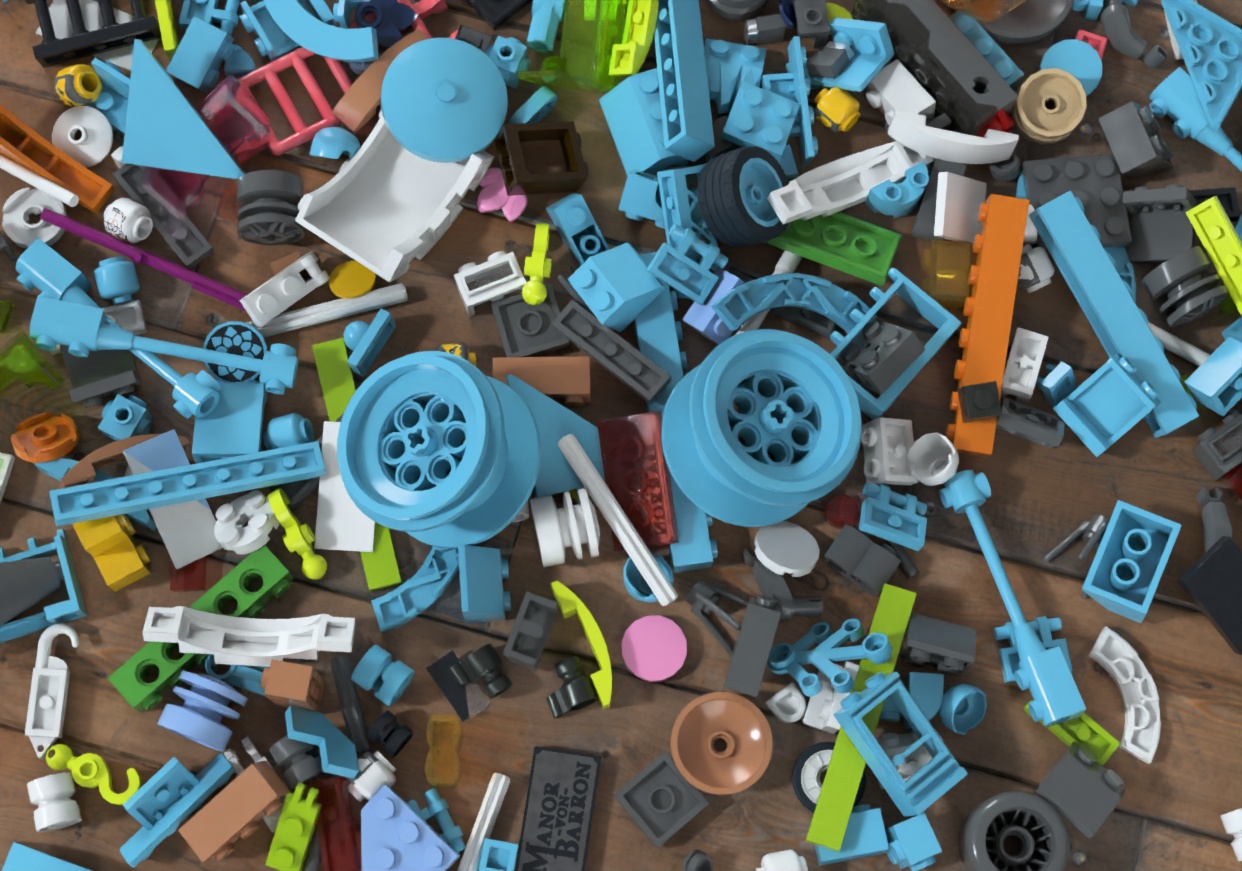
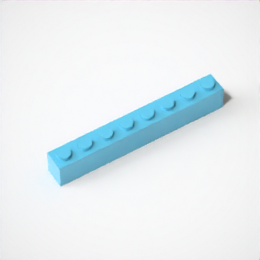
M1070 190L1037 208L1029 214V217L1109 358L1115 354H1118L1120 357H1127L1137 368V371L1134 373L1143 382L1149 381L1158 390L1159 396L1157 398L1161 403L1149 412L1144 419L1155 438L1166 435L1199 416L1196 411V402L1189 393L1185 392L1180 383L1178 370L1172 364H1169L1164 355L1162 342L1159 338L1153 336L1148 327L1146 314L1143 310L1137 308L1132 299L1130 286L1120 278L1116 271L1114 258L1104 250L1100 243L1098 230L1088 222L1084 215L1085 210L1082 202L1078 197H1074Z

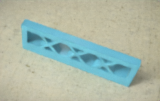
M704 165L657 172L667 244L673 248L677 245L678 240L668 233L675 223L683 229L689 228L694 231L696 237L704 239L706 244L712 243L717 246V240L709 231L703 218L698 226L691 220L690 212L695 205L699 207L698 192L696 189L693 194L687 189L685 175L697 173L698 180ZM690 248L687 250L685 256L698 264L701 256ZM712 264L709 271L714 273L718 266ZM674 289L677 298H688Z

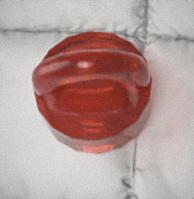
M846 494L833 497L825 508L827 522L837 529H843L846 524L851 526L858 516L856 502Z

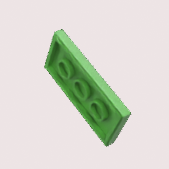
M836 212L824 218L820 214L805 221L802 218L791 221L781 235L764 243L883 286L902 235L847 214Z

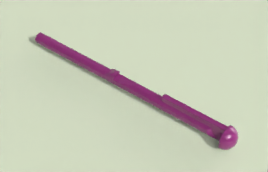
M44 208L41 212L40 219L125 255L138 264H146L192 284L191 288L246 311L239 301L247 295L243 292L47 208Z

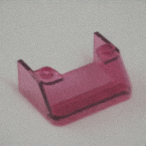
M232 75L224 79L196 108L202 120L231 155L246 140L248 142L253 139L259 141L270 133V118L243 85ZM145 166L142 188L176 218L182 221L186 215V207L188 205L191 207L195 206L204 196L202 188L204 187V182L211 175Z

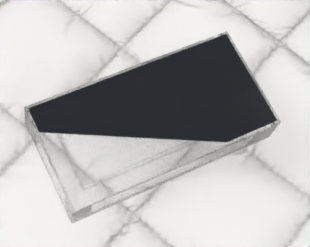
M452 649L425 669L458 718L465 724L491 704L476 682L461 687L458 686L449 668L461 660Z

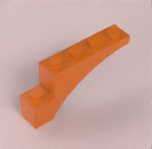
M0 104V154L79 197V204L97 214L115 190L113 185L55 147Z

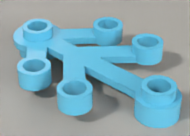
M854 618L848 619L834 634L826 622H818L792 646L789 643L774 645L770 650L767 663L770 670L775 674L789 673L799 682L804 695L808 697L815 696L822 690V684L818 676L814 673L808 674L800 666L813 664L831 680L837 693L844 694L854 687V681L848 671L839 669L832 662L868 658L869 661L875 664H883L890 659L892 646L885 634L873 633L863 640L862 645L838 647L846 640L857 641L863 636L864 629L860 621ZM814 643L819 644L815 649L806 651Z

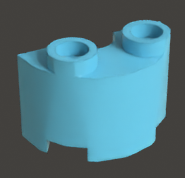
M922 161L905 170V179L901 180L899 184L893 183L888 179L871 188L865 204L874 213L877 214L878 211L884 215H892L893 218H899L911 213L917 208L929 181L925 162Z

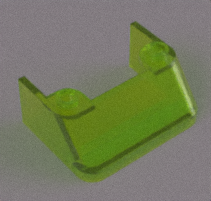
M565 0L560 57L549 56L542 62L541 71L518 72L517 78L553 88L593 92H609L617 86L619 76L608 75L613 44H622L627 0Z

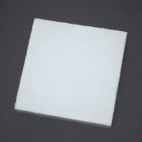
M939 172L934 236L973 246L976 234H981L982 222L978 221V212L981 202L985 203L987 183L950 172Z

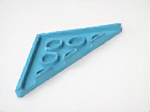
M1160 0L1211 130L1216 132L1242 89V29L1192 0Z
M134 39L122 163L239 179V177L245 174L244 171L240 169L230 156L231 154L202 120V117L193 105L181 93L172 78L147 49L144 42Z
M512 374L505 376L506 384L515 390L529 406L540 434L541 460L537 480L533 488L535 498L584 487L558 447L559 440L568 434H573L604 482L611 480L604 431ZM623 444L613 451V458L615 459V456L638 452L633 449L618 451L625 446ZM639 453V458H640V460H641V461H646L647 458H646V457H642L641 454ZM633 456L632 458L624 462L623 465L634 468V463L633 465L630 464V460H633ZM654 464L653 466H651V467L648 468V469H649V470H652V469H654V468H652V467H654V466H655V469H656V464Z

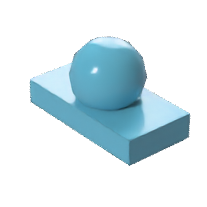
M382 308L370 325L365 321L357 320L347 325L344 330V342L353 351L347 363L352 371L361 377L367 374L396 328V323L391 313Z

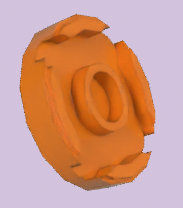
M48 412L25 419L16 427L17 432L12 434L10 438L15 454L22 460L33 463L49 462L65 456L78 444L79 432L75 420L66 414L60 413L61 417L53 416L52 413Z

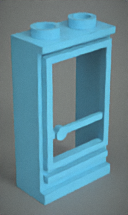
M879 672L865 682L867 688L858 694L856 691L845 697L840 702L842 708L833 715L902 815H920L968 773L964 767H960L898 678L900 676L898 672L885 675ZM888 696L891 697L919 738L903 753L895 755L892 762L861 719ZM923 744L933 759L904 781L895 766L902 765L905 758Z

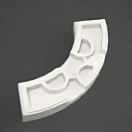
M1105 626L1094 644L1089 657L1098 662L1110 674L1122 696L1125 710V726L1121 744L1118 747L1143 762L1150 764L1156 753L1161 732L1158 691L1152 675L1149 674L1144 663L1138 657L1137 651L1118 633Z

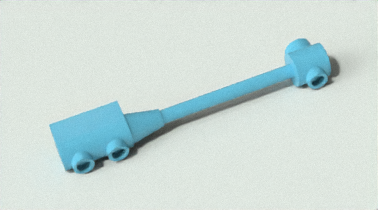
M1178 67L1149 96L1153 101L1149 105L1152 113L1154 112L1159 118L1168 115L1175 122L1172 125V130L1176 136L1181 139L1190 136L1193 140L1199 141L1221 156L1224 155L1242 172V154L1233 147L1234 144L1221 126L1216 132L1211 130L1191 77L1181 67Z
M37 238L18 258L16 271L20 275L16 280L28 291L31 292L36 287L41 291L39 295L41 297L99 308L96 302L86 294L92 287V284L83 273L41 239ZM106 315L107 324L123 329ZM133 348L130 350L174 386L172 397L177 402L173 407L186 419H189L192 414L199 419L204 418L217 406L220 398L218 391L222 387L204 370H201L197 375L189 373L182 376L153 352Z
M37 296L30 323V339L36 340L35 346L46 351H55L56 344L69 346L68 352L74 356L88 357L89 350L97 352L98 350L139 349L259 372L260 383H265V390L273 394H284L285 387L293 389L297 375L299 357L296 356L297 350L289 345L272 344L270 351H265L263 360L140 337L124 329L107 324L104 309Z
M973 470L956 473L943 483L945 488L939 490L940 498L945 508L953 506L957 514L966 512L1014 625V634L1020 658L1019 666L1021 668L1015 671V677L1020 689L1026 690L1029 688L1034 701L1028 703L1032 719L1035 722L1042 720L1045 727H1050L1080 717L1086 710V707L1061 648L1058 646L1046 650L1031 625L1027 623L978 508L986 502V498L991 497L990 485L983 472L975 474Z

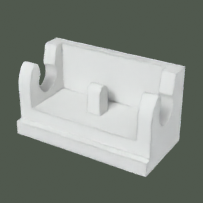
M1017 327L1004 370L1001 397L1011 394L1017 397L1016 401L1026 404L1033 394L1048 336Z

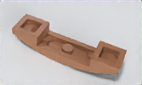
M417 29L391 46L379 57V60H375L351 85L333 109L332 115L352 133L356 134L376 114L375 108L381 103L383 80L393 60L409 46L430 38L420 29Z
M161 434L128 437L93 451L68 471L61 480L58 489L93 483L96 477L95 470L125 461L126 458L123 450ZM178 436L185 452L189 441L186 437Z

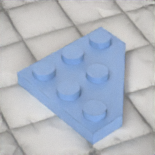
M386 784L361 809V871H447L460 857L450 845Z

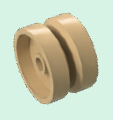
M1057 68L1042 69L1030 75L1021 85L1017 92L1018 98L1012 108V119L1018 132L1028 141L1040 145L1055 144L1066 139L1083 119L1087 107L1086 93L1080 81L1071 73ZM1047 103L1053 106L1051 110L1045 107Z

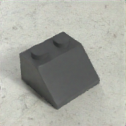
M1073 741L1047 769L1036 793L1090 839L1122 800L1127 787L1123 785V780L1116 772L1110 769L1106 770L1097 762L1095 755L1088 748L1080 747Z

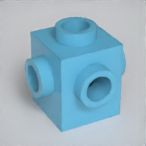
M498 36L494 45H489L485 52L499 69L505 85L516 89L521 77L526 76L530 67L531 60L527 56V46H524L521 41L509 37L506 39Z
M118 394L114 401L110 400L106 404L102 412L103 420L98 429L104 435L116 441L133 436L147 435L152 426L151 418L153 416L145 409L147 403L133 395L126 399Z

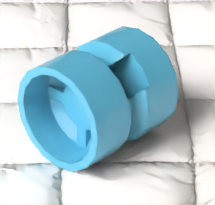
M376 644L368 650L358 663L351 680L366 691L373 689L374 696L391 707L407 689L414 677L415 671L400 660L392 662V655Z

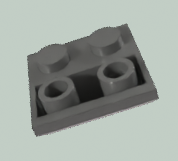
M1131 101L1098 118L1120 171L1126 177L1134 179L1174 168L1170 160L1174 156L1173 151L1166 140L1162 141L1158 132L1162 129L1160 121L1154 112L1150 114L1145 106L1141 107Z
M911 612L898 656L905 658L906 664L916 667H924L925 664L938 667L937 671L942 674L957 676V672L963 673L974 663L976 629Z

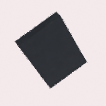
M1222 536L1178 582L1236 654L1242 655V552L1230 537Z

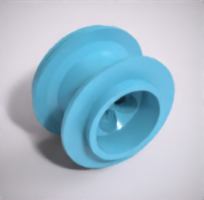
M775 329L750 330L734 335L719 344L704 359L702 364L687 373L672 390L666 402L661 422L663 453L675 482L683 493L701 510L716 519L737 526H769L792 517L808 503L832 491L847 476L857 458L860 447L862 427L860 406L855 389L846 372L822 347L804 337ZM733 404L740 408L741 414L734 409ZM738 436L744 439L746 447L739 442ZM767 451L772 453L775 462L768 457Z
M423 351L405 355L383 365L359 386L350 399L340 423L337 438V457L344 486L354 504L363 514L380 525L404 531L413 538L428 545L455 549L458 548V545L473 546L486 541L502 531L520 513L529 499L537 480L541 460V442L534 415L524 399L515 390L495 378L486 376L472 363L457 355L440 351ZM465 437L464 443L460 446L462 439ZM451 468L450 474L446 477L447 471Z

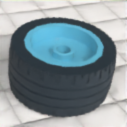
M756 146L744 147L721 154L704 165L697 185L698 204L706 226L719 242L732 248L749 247L767 242L784 232L788 223L782 224L767 197L772 191L788 186L789 182L781 165L771 153Z

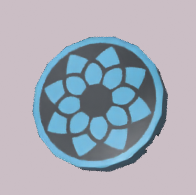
M228 321L216 326L207 335L203 349L263 360L265 351H268V346L263 335L254 326L242 321ZM204 362L207 371L216 380H223L227 383H241L244 380H254L260 374L259 372Z

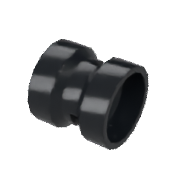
M387 710L372 725L367 733V737L374 743L380 742L384 746L385 752L394 758L412 738L414 731L407 725L399 724L396 716Z

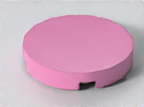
M660 615L645 616L634 621L625 631L621 642L622 659L626 668L636 677L641 678V680L662 682L673 677L683 666L687 655V640L682 629L671 619Z

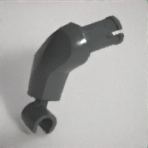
M1103 0L1104 10L1100 20L1113 48L1135 60L1142 56L1144 62L1150 68H1156L1163 63L1167 52L1159 45H1156L1150 51L1145 48L1147 41L1132 30L1129 10L1122 5L1121 0Z
M1206 486L1196 493L1198 503L1204 506L1202 509L1204 554L1222 536H1228L1232 540V527L1225 503L1217 502L1222 498L1223 493L1217 487L1210 490V496Z
M745 548L742 553V560L746 565L753 567L752 572L762 594L777 600L776 605L782 606L781 620L789 621L793 616L821 618L823 613L821 596L793 595L782 575L766 568L757 557L751 556L749 550Z

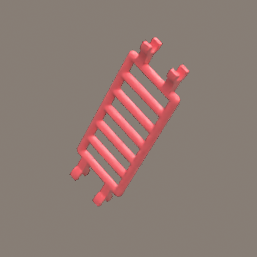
M397 0V2L409 6L417 13V19L411 25L413 30L420 29L430 39L432 36L422 19L448 9L445 3L446 0H421L415 4H412L410 0ZM368 13L365 16V20L369 23L374 22L377 18L374 13ZM355 20L350 22V29H360ZM458 30L455 31L449 38L455 39ZM300 47L235 80L234 87L237 93L225 99H217L209 103L218 124L230 118L233 113L246 107L260 133L231 144L241 164L266 148H269L274 156L282 155L313 139L320 129L337 127L342 124L332 115L333 110L304 61L315 55V53ZM326 57L327 64L343 92L346 93L353 82L340 60ZM291 66H294L323 117V120L309 127H306L277 73ZM265 79L296 132L281 141L277 139L249 87Z

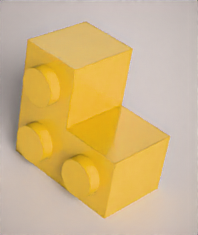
M121 514L72 524L84 549L93 556L107 586L116 592L151 573L147 566V563L151 562L150 556L143 544L137 546L132 536L137 531L128 516Z

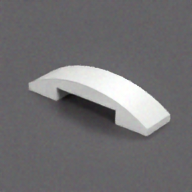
M895 110L887 133L896 141L914 151L936 159L964 164H988L1010 159L1019 140V135L992 129H988L985 137L982 138L925 126L926 116Z

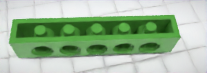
M264 545L247 556L189 608L224 615L222 612L224 604L227 601L236 600L238 603L236 611L226 616L256 618L266 608L264 604L273 596L276 598L280 597L290 588L291 584L289 582L294 577ZM255 578L263 579V586L259 591H248V584L251 580ZM150 641L110 675L108 680L134 709L142 712L144 709L149 711L162 700L161 694L170 686L174 688L183 682L179 679L182 670L189 671L195 664L201 665L205 663L209 654L185 653L181 659L172 660L171 652L179 643ZM153 667H158L160 671L158 679L153 683H146L145 675L147 671Z

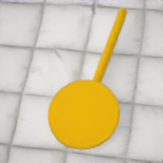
M356 260L338 265L329 276L331 291L336 296L345 299H354L367 294L376 283V273Z

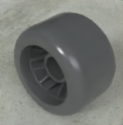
M1004 792L984 800L969 813L960 832L959 852L966 871H1065L1070 857V836L1063 818L1046 800L1027 792ZM1006 837L1014 839L1017 843L1018 850L1014 856L1008 855L1003 848V841Z

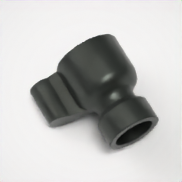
M491 643L479 648L464 660L449 668L459 687L483 681L485 684L484 690L490 699L499 696L513 686L507 675L501 673L502 661Z
M578 656L566 658L554 665L558 678L563 680V685L546 699L554 719L562 717L569 712L583 709L599 699L592 680L581 673L583 667Z

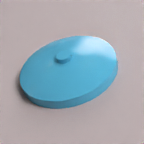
M452 38L426 39L403 50L389 66L381 89L382 115L387 128L395 140L412 154L422 159L439 163L464 161L469 159L473 153L484 151L495 140L502 128L508 107L506 85L494 62L475 46Z

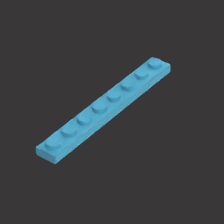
M316 441L51 490L49 494L55 525L58 527L325 476L326 469L319 443Z

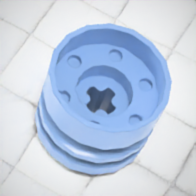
M182 670L179 679L192 687L190 691L177 686L174 687L173 692L184 699L185 702L183 706L166 704L157 724L187 739L224 753L233 732L220 722L223 717L239 719L241 714L228 708V705L233 703L245 707L248 698L237 692L233 686L212 676Z

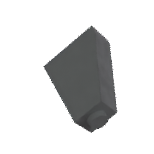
M758 595L757 599L749 598L728 667L724 687L757 697L781 616L782 606L776 605L777 600L764 595Z

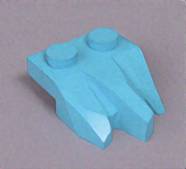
M706 38L704 52L709 98L716 101L718 114L729 113L742 81L757 87L760 86L766 49Z

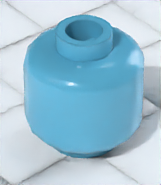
M124 256L100 261V267L94 271V278L100 298L112 300L113 305L133 301L131 295L137 293L140 289L134 263L125 261Z
M291 413L271 419L267 425V432L263 434V441L267 450L314 442L315 439L310 420L303 418L298 413Z

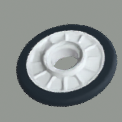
M821 742L808 747L798 757L793 768L792 783L795 794L799 801L813 813L822 788L820 774L828 768L835 742ZM865 769L862 774V778L859 784V788L856 794L853 807H855L860 802L865 792Z

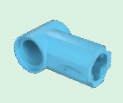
M533 0V18L527 38L528 47L542 53L553 51L559 22H562L564 19L567 0Z
M209 654L205 662L206 672L209 676L231 686L266 697L264 694L265 689L261 688V680L264 669L270 667L231 665L226 674L217 675L215 673L214 654Z

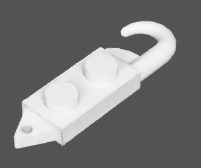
M54 624L48 627L41 634L38 642L36 665L33 668L25 736L30 738L34 750L40 759L44 758L57 739H62L70 671L65 661L51 656L53 639L58 634L68 635L71 638L72 646L78 647L79 637L76 631L66 624ZM41 746L44 747L42 752L39 751Z

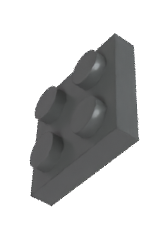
M552 283L545 285L547 296L544 302L539 305L528 304L523 299L522 293L490 302L507 357H535L571 346L570 341L554 329L551 324L561 313Z
M666 751L613 795L657 849L709 805V802L700 791L682 777L674 761Z

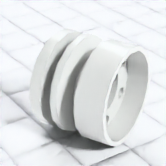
M585 488L577 489L579 503L577 505L572 504L569 491L564 492L563 508L557 509L551 495L530 499L543 567L565 563V548L571 546L577 560H582L581 544L587 543L591 558L599 556L600 531L595 507L590 501Z

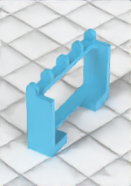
M891 268L887 272L888 277L895 283L886 293H883L877 287H874L869 292L870 296L877 303L867 314L864 315L857 309H854L849 314L851 319L857 323L849 334L844 337L839 332L834 331L830 335L831 341L837 345L830 355L836 359L894 294L898 295L939 329L924 346L925 351L878 399L874 398L849 377L855 389L860 410L872 420L881 417L889 409L904 388L926 363L940 351L962 323L895 268Z
M64 528L56 530L55 542L38 547L36 538L32 537L27 539L28 551L6 557L3 547H0V563L35 559L58 552L70 598L69 600L44 607L45 612L1 625L0 643L47 629L54 624H63L88 616Z

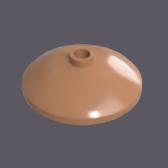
M713 692L694 699L680 712L672 729L670 746L675 766L688 783L709 794L730 795L749 788L763 775L771 759L773 739L767 719L761 710L750 700L734 693ZM717 740L724 741L726 743V750L723 752L716 751L714 742Z

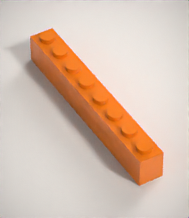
M991 194L985 203L981 202L978 221L982 222L981 234H976L973 245V253H978L976 265H971L968 284L973 285L971 297H966L963 312L964 316H968L967 329H961L959 347L964 349L962 360H957L954 371V379H959L957 391L963 386L996 381L1000 400L1030 200ZM953 391L949 404V410L954 411L952 424H947L945 436L952 442L958 453L982 457L992 455L997 417L963 423L958 392Z

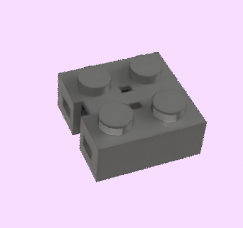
M874 319L862 329V332L835 360L859 385L862 383L866 389L882 395L925 349L913 331Z

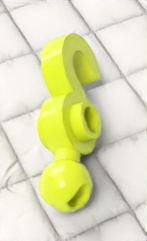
M546 223L536 224L532 257L526 256L524 275L530 276V281L523 286L522 296L531 305H539L544 302L547 296V289L543 284L544 277L550 278L552 259L546 258L549 247L550 224Z
M281 488L268 494V501L276 518L285 528L286 534L282 535L286 547L291 553L296 551L302 557L301 569L307 578L312 580L321 579L326 573L327 562L322 556L315 554L313 551L312 542L315 541V536L307 523L302 525L291 513L287 506L291 502Z
M56 744L47 751L46 762L51 769L56 771L65 770L66 768L70 769L72 777L77 784L90 789L99 786L102 797L109 803L121 806L142 787V777L138 770L129 768L127 770L129 787L125 792L116 794L112 789V777L108 764L99 755L86 753L77 758L73 756L70 747L65 744ZM55 750L54 757L50 758V753Z

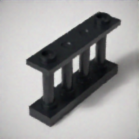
M25 0L28 5L35 4L43 41L41 44L32 47L36 60L43 68L134 45V39L147 42L162 38L159 23L155 16L146 15L143 0H130L134 18L132 21L122 24L116 23L111 0H98L104 25L101 29L90 32L85 28L79 0H66L74 33L71 34V37L63 39L55 37L47 0Z

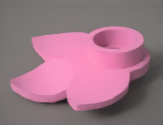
M492 167L487 169L479 183L484 189L478 196L477 209L480 213H486L502 208L505 217L512 223L525 210L528 202L527 196H507L501 168Z

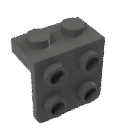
M1172 184L1163 189L1137 187L1133 191H1123L1122 203L1131 213L1130 233L1132 242L1129 244L1128 258L1132 263L1165 262L1181 252L1193 248L1195 229L1185 212L1196 207L1197 201L1187 187Z
M60 345V350L73 386L69 393L72 402L75 404H83L84 408L103 403V397L115 394V397L118 394L125 396L135 392L133 387L142 385L130 350H98L97 352L89 350L88 357H78L68 352L69 346Z

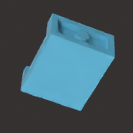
M298 0L314 17L328 25L337 27L334 16L324 0ZM246 1L240 3L244 14L239 17L248 33L253 31L258 38L254 40V43L262 57L268 55L272 62L302 47L281 30L267 10L264 1L252 7H249Z
M1118 354L1108 359L1102 367L1053 408L1096 457L1101 455L1161 403L1157 398L1159 396L1158 390L1149 381L1143 382L1134 373L1137 371L1135 365L1127 357H1120Z
M216 380L222 387L218 391L220 398L217 406L206 417L201 419L195 417L192 455L196 464L262 452L265 403L268 402V393L265 390L264 383H259L255 380H244L241 383H227L223 380Z

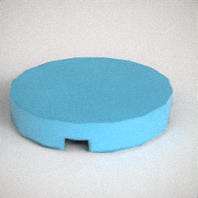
M1078 39L1063 40L1054 44L1044 54L1039 66V71L1057 68L1071 73L1080 81L1086 96H1089L1096 89L1102 76V61L1097 51L1088 43Z

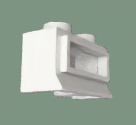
M504 251L493 253L487 258L488 262L477 266L473 262L467 263L458 269L459 273L454 274L456 287L469 317L475 315L474 306L489 300L493 302L503 299L505 294L517 289L522 293V288L527 282L513 252L508 254Z

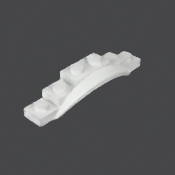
M894 141L843 157L810 170L790 181L788 186L772 191L767 200L783 225L799 218L805 221L820 214L824 218L866 201L869 190L888 179L893 183H901V180L905 178V170L922 161L925 162L928 168L935 160L933 157L914 151L900 142Z
M185 606L173 608L149 607L143 628L144 641L179 643L180 653L214 654L215 664L270 667L271 660L285 662V658L317 660L319 651L352 652L355 618L332 617L328 614H319L291 619H256L213 614Z

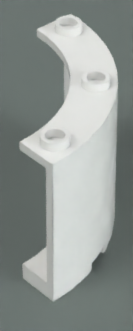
M380 110L378 123L351 160L347 159L342 164L339 173L329 182L302 197L298 204L299 213L295 221L386 281L391 282L410 269L411 265L409 262L414 257L421 260L443 236L463 209L459 205L460 201L468 189L473 192L476 190L494 156L486 151L473 153L467 160L453 163H439L422 159L407 151L395 140L387 128L382 111Z

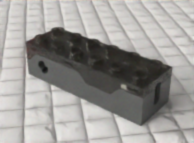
M855 0L851 14L854 20L886 24L895 53L890 59L891 63L898 59L936 101L934 116L938 117L946 113L952 121L950 131L984 138L988 129L1007 133L1013 129L1014 120L1009 115L1018 95L934 0Z

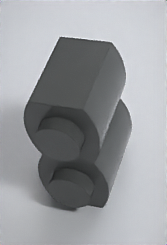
M846 524L822 558V561L842 576L851 580L865 592L877 597L884 583L888 582L901 560L896 557L897 552L889 545L884 543L878 545L869 539V533L859 530L858 525L854 524L851 527Z

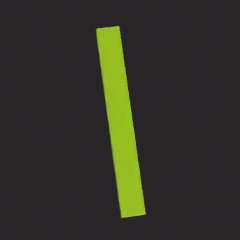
M343 338L312 345L330 422H335L345 412L350 399L356 392L351 367L347 363L349 358ZM375 522L373 552L360 551L370 592L402 584L390 530L388 527Z
M884 583L868 636L873 633L885 634L892 646L891 657L883 664H875L869 661L868 658L861 659L851 693L856 691L858 694L867 688L865 682L879 672H882L884 675L893 673L917 593ZM885 699L861 718L873 736ZM841 726L805 840L806 842L836 852L840 851L866 761Z

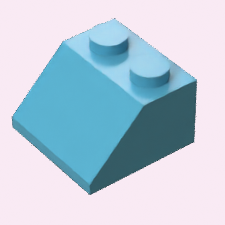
M629 243L589 257L567 279L600 323L618 332H622L665 289L656 276L646 271L648 265Z
M458 545L461 605L466 624L505 621V611H511L510 591H504L503 578H509L508 558L501 559L500 549Z

